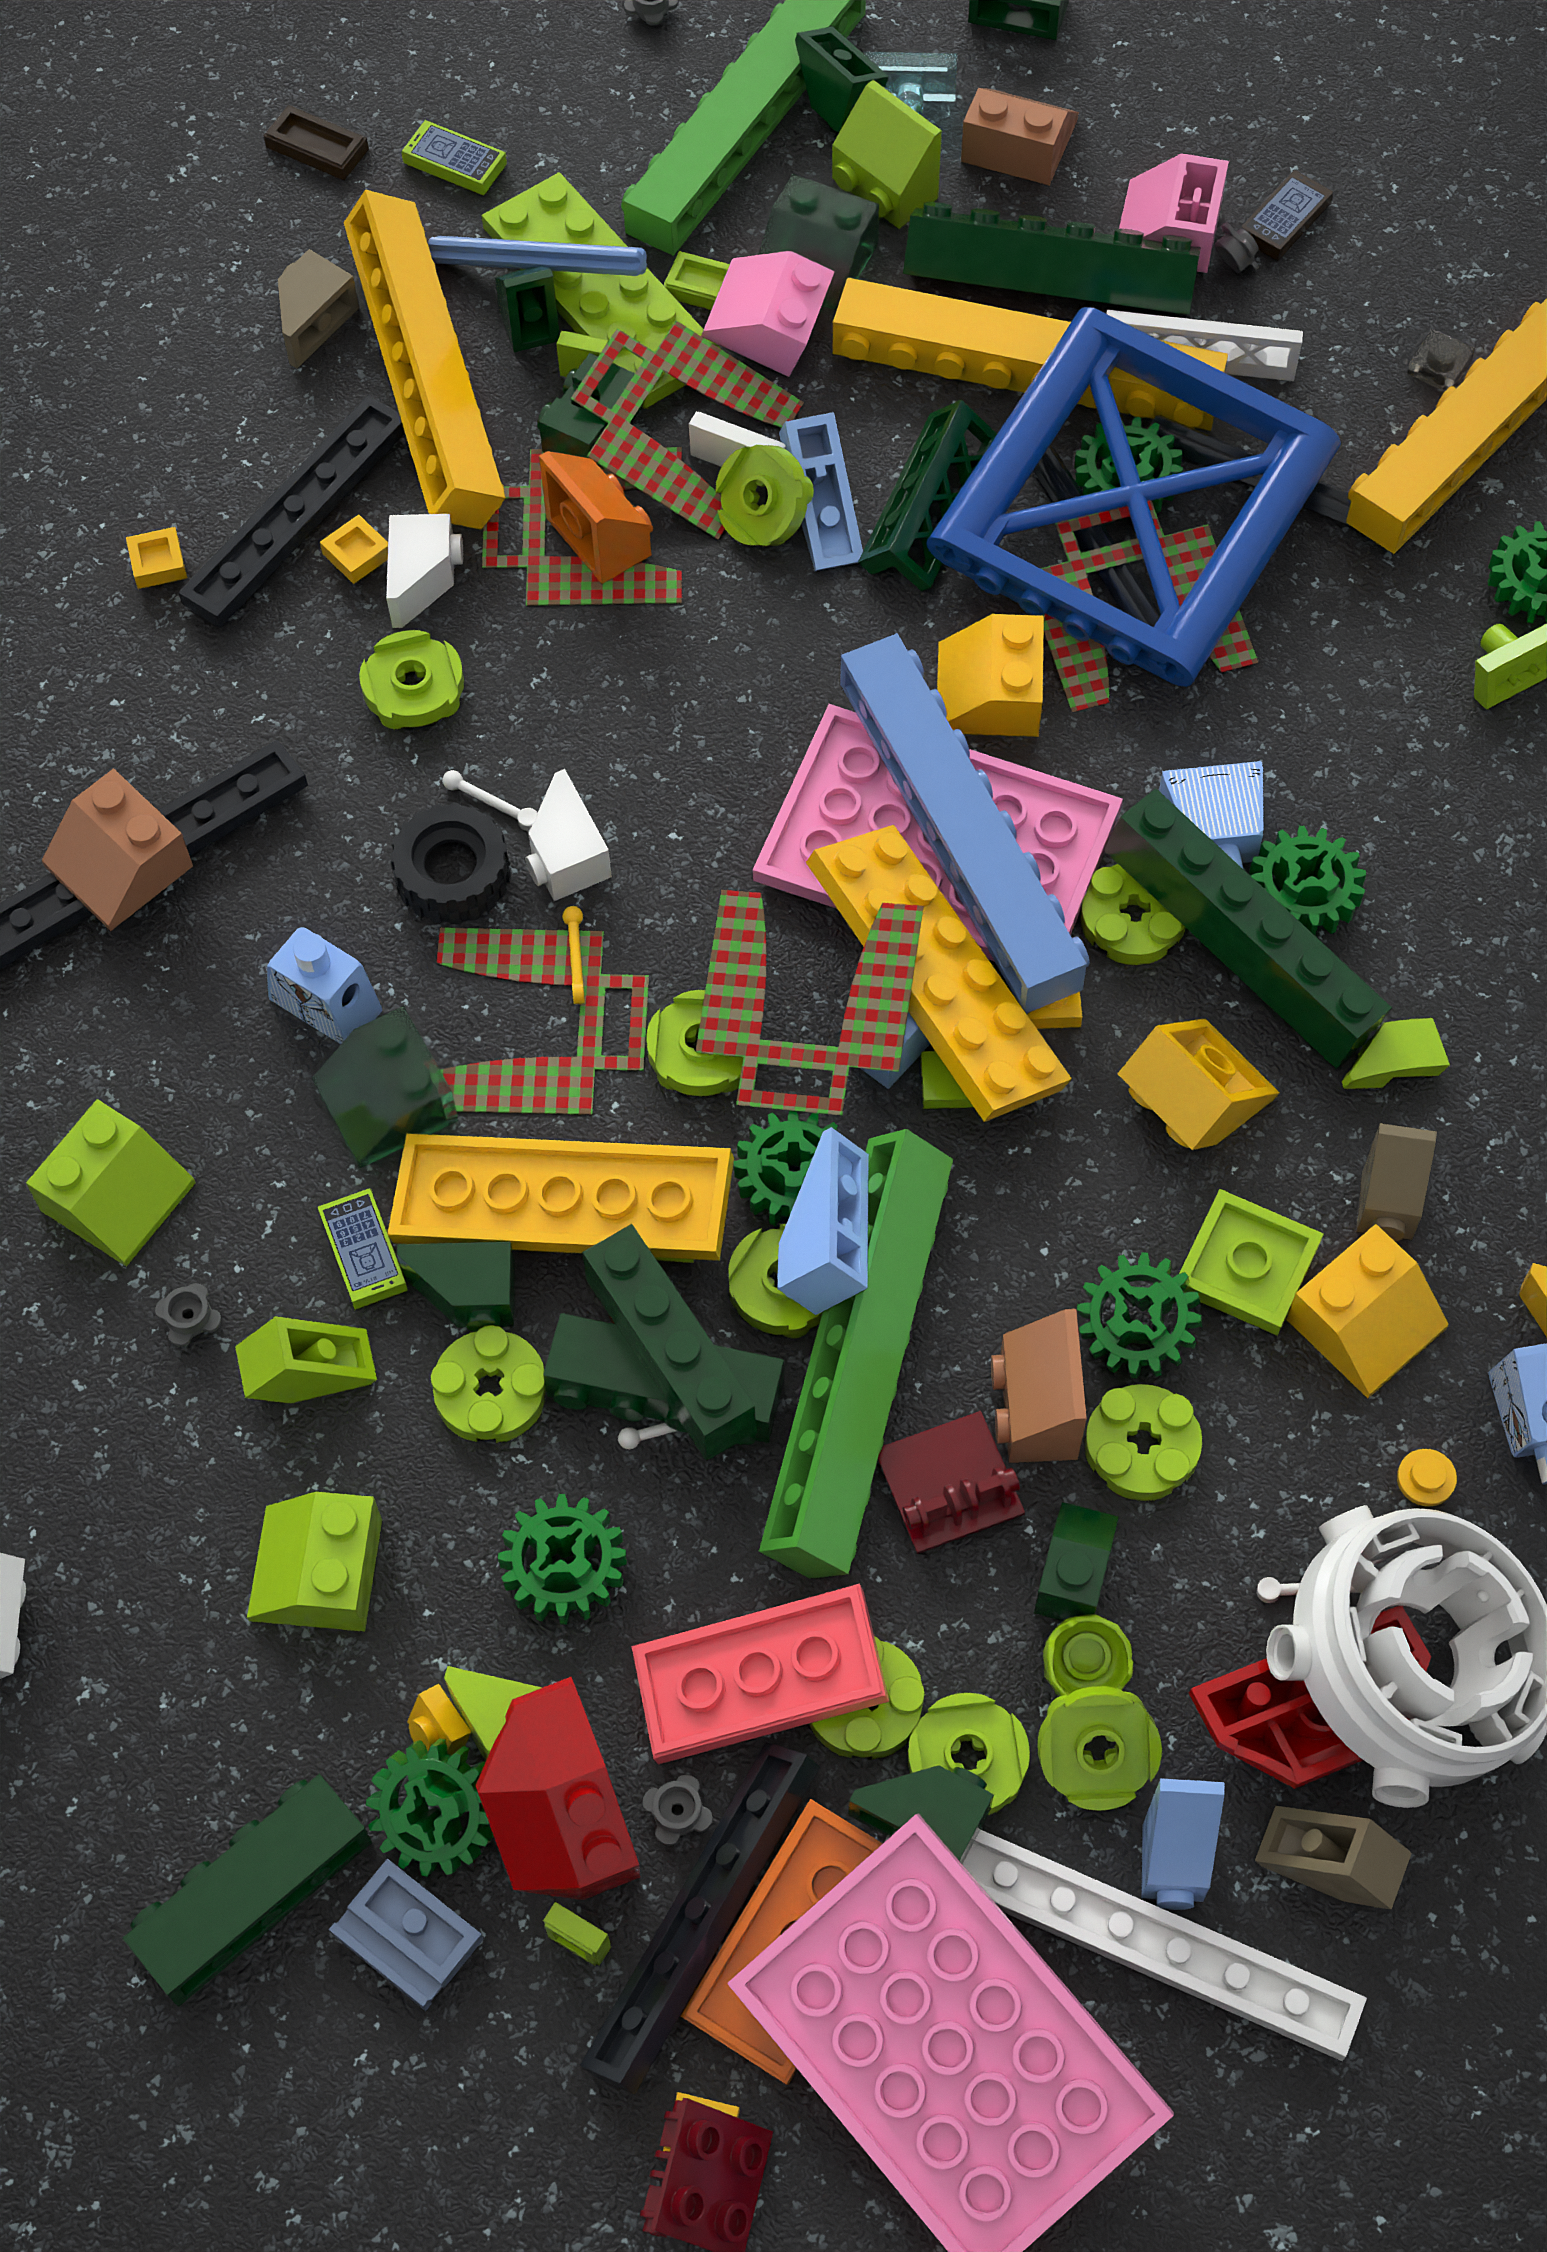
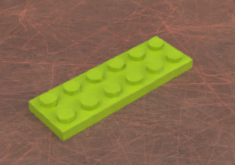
M560 172L481 215L483 229L492 239L628 247ZM646 268L644 274H639L638 276L552 271L557 311L577 334L609 341L618 328L654 352L675 321L683 324L698 335H702L704 329L648 268ZM708 340L709 342L720 348L716 343ZM623 347L613 361V364L636 373L644 360ZM663 371L642 403L643 408L646 409L686 384Z

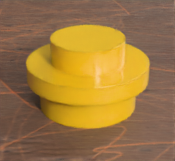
M1418 1449L1409 1453L1402 1460L1397 1472V1482L1401 1492L1407 1499L1417 1505L1430 1507L1442 1504L1452 1495L1457 1483V1475L1452 1462L1444 1454L1432 1449Z

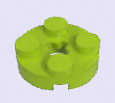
M757 444L752 447H743L734 451L726 459L719 471L716 481V493H721L723 510H717L725 530L740 543L746 545L778 546L788 540L800 527L806 514L807 504L813 498V484L804 475L798 460L786 449L780 446ZM758 485L766 486L768 491L767 502L761 506L757 505L760 498L756 492Z
M407 630L386 636L373 646L375 653L368 658L367 663H365L364 659L360 667V684L367 706L373 713L379 716L384 726L391 729L424 726L436 722L443 717L452 716L460 706L459 698L464 688V676L461 660L452 645L445 640V645L439 641L432 640L430 633L420 630ZM408 672H415L418 678L425 677L416 685L402 684L406 680L405 674Z
M1119 864L1102 867L1093 874L1082 903L1080 922L1086 939L1092 945H1094L1095 941L1100 948L1108 951V958L1129 965L1148 964L1158 961L1167 955L1168 949L1174 946L1177 941L1179 943L1186 927ZM1128 905H1138L1145 909L1146 912L1142 913L1141 921L1134 922L1131 921L1129 914L1121 913L1120 910L1127 908Z
M705 990L688 991L674 997L673 1004L667 1006L661 1013L659 1009L653 1015L647 1029L648 1058L657 1074L659 1083L666 1089L676 1090L692 1096H709L721 1092H732L738 1089L743 1057L696 1053L694 1048L686 1045L687 1042H695L697 1039Z
M780 1224V1229H769L763 1233L761 1228L747 1235L738 1244L731 1256L728 1266L730 1301L733 1307L737 1309L739 1315L753 1327L770 1334H783L788 1338L802 1337L807 1334L810 1328L820 1324L822 1312L817 1315L813 1314L775 1288V1281L769 1276L773 1272L778 1274L779 1241L786 1224Z
M484 1326L477 1332L469 1333L457 1339L442 1353L437 1365L432 1370L431 1383L437 1411L446 1426L466 1440L477 1442V1438L483 1440L496 1439L497 1443L514 1439L526 1432L537 1421L545 1403L544 1366L539 1354L526 1340L516 1334L505 1332L499 1326ZM486 1375L490 1377L497 1375L502 1378L499 1382L502 1392L496 1397L490 1392L479 1396L475 1393L480 1387L478 1380Z
M1146 1384L1130 1385L1108 1391L1102 1397L1101 1403L1092 1412L1085 1435V1454L1092 1470L1096 1469L1099 1476L1107 1482L1106 1486L1116 1494L1140 1501L1161 1499L1171 1494L1173 1489L1182 1485L1185 1480L1187 1481L1197 1467L1202 1449L1201 1428L1193 1414V1406L1190 1401L1184 1396L1173 1394L1164 1388ZM1138 1430H1145L1150 1432L1151 1437L1157 1438L1159 1445H1152L1148 1454L1137 1453V1444L1128 1442L1127 1437L1129 1435H1137Z
M875 1636L889 1702L879 1704L873 1711L869 1708H864L809 1723L818 1740L829 1750L840 1756L852 1758V1755L858 1757L872 1756V1759L887 1757L907 1744L921 1717L925 1694L916 1666L902 1650L888 1642L880 1641Z
M1086 1687L1076 1690L1069 1695L1057 1697L1049 1705L1047 1717L1043 1721L1038 1735V1756L1045 1778L1058 1792L1067 1796L1069 1802L1084 1809L1110 1810L1126 1805L1137 1797L1135 1792L1145 1785L1148 1778L1150 1782L1153 1780L1161 1763V1739L1153 1718L1145 1709L1138 1696L1113 1687ZM1103 1735L1107 1741L1116 1742L1115 1748L1106 1750L1104 1760L1100 1761L1093 1759L1091 1751L1083 1750L1085 1744L1091 1742L1095 1736Z
M959 1693L944 1697L928 1709V1712L919 1720L910 1736L908 1747L909 1771L913 1773L937 1765L951 1772L954 1767L964 1769L962 1763H955L951 1754H956L960 1751V1742L971 1741L974 1750H984L986 1759L977 1761L976 1769L968 1771L983 1779L987 1784L985 1790L994 1794L991 1810L988 1815L993 1814L1017 1797L1027 1774L1030 1750L1026 1732L1021 1722L1013 1713L1010 1715L1004 1708L996 1705L995 1700L985 1695Z

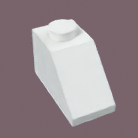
M450 514L389 515L386 599L392 628H403L454 585V565L463 564L462 534H453Z
M563 769L556 772L529 831L532 854L525 857L533 881L537 886L545 884L554 901L612 877L609 850L566 770Z

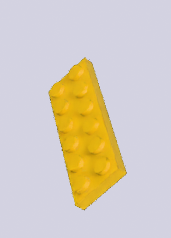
M895 825L824 846L812 852L806 864L863 947L882 903L924 906L908 1012L984 1122L1060 1092L1065 1088L1072 1078Z
M406 1133L387 1235L395 1244L511 1242L512 1250L582 1253L632 1224L654 1257L720 1261L734 1156L731 1148Z

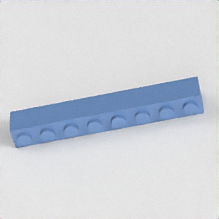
M898 633L842 654L841 687L1006 983L1023 1010L1027 1014L1082 991L1086 967H1089L1090 964L1087 950L1079 937L1072 938L1064 925L1065 916L1059 900L1054 894H1046L1040 883L1041 876L1036 860L1030 852H1022L1016 841V829L1010 815L1005 810L999 811L992 799L993 790L986 773L982 769L975 770L969 759L970 751L963 733L960 729L953 730L947 721V711L942 696L937 689L930 690L923 679L924 670L917 653L913 649L907 651Z

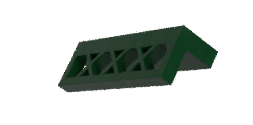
M962 399L930 413L858 561L871 575L894 566L920 591L931 588L942 562L934 557L927 547V540L933 532L928 509L932 503H939L942 517L959 493H951L946 473L949 466H957L962 488L997 435ZM967 429L981 442L976 455H968L964 437ZM921 540L925 556L923 568L907 555L913 541Z

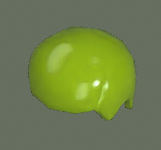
M1095 1614L1069 1617L1053 1630L1046 1641L1043 1650L1044 1676L1058 1696L1069 1695L1076 1690L1093 1686H1107L1122 1690L1132 1678L1133 1661L1130 1641L1118 1624Z

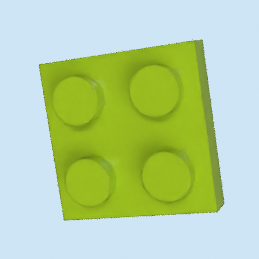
M1219 1189L1180 1273L1186 1272L1190 1280L1183 1293L1198 1292L1200 1302L1278 1336L1291 1308L1295 1293L1299 1291L1321 1243L1323 1233Z

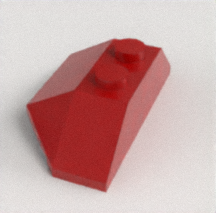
M1396 1606L1381 1612L1375 1619L1371 1634L1391 1626L1403 1628L1410 1652L1418 1664L1427 1671L1431 1655L1403 1606ZM1267 1658L1195 1686L1189 1691L1193 1703L1218 1748L1294 1789L1363 1761L1362 1758L1345 1745L1322 1717L1311 1698L1305 1682L1280 1681L1276 1679L1269 1669Z
M572 1677L512 1699L505 1715L506 1722L493 1743L477 1781L476 1789L513 1890L585 1900L640 1878V1866L605 1763Z

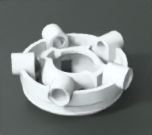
M1364 1505L1338 1515L1322 1524L1319 1530L1327 1546L1316 1555L1304 1573L1295 1600L1293 1625H1278L1271 1631L1267 1641V1662L1271 1673L1276 1679L1280 1681H1304L1313 1702L1334 1733L1354 1753L1374 1767L1373 1797L1381 1803L1394 1807H1419L1425 1805L1429 1800V1786L1443 1787L1466 1783L1498 1768L1509 1760L1515 1764H1521L1529 1759L1541 1745L1547 1733V1604L1536 1583L1521 1562L1509 1549L1485 1530L1462 1518L1437 1510L1405 1509L1373 1518L1368 1506ZM1413 1542L1424 1546L1406 1551L1379 1570L1374 1567V1565L1384 1561ZM1443 1557L1446 1558L1432 1569H1421L1428 1564L1440 1562ZM1351 1585L1361 1594L1357 1607H1350L1349 1595ZM1440 1604L1451 1615L1460 1631L1449 1641L1454 1659V1676L1450 1688L1433 1679L1418 1664L1410 1652L1403 1628L1391 1626L1371 1634L1375 1619L1383 1609L1395 1605L1409 1606L1426 1614ZM1508 1640L1512 1658L1496 1666V1648L1500 1643ZM1469 1724L1470 1731L1474 1733L1475 1738L1480 1741L1483 1747L1462 1746V1734L1439 1726H1463Z

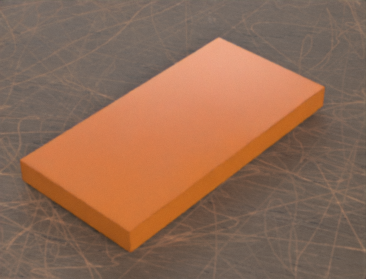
M810 1799L682 2012L681 2017L786 2085H789L797 2071L796 2066L727 1983L883 1843Z

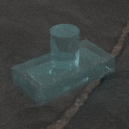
M864 52L865 56L889 76L885 89L920 115L923 113V101L955 102L956 53Z

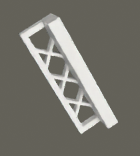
M1107 310L1108 315L1158 340L1228 353L1226 374L1294 381L1303 331Z

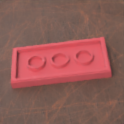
M860 1584L632 1646L653 1759L657 1764L889 1702L866 1599Z

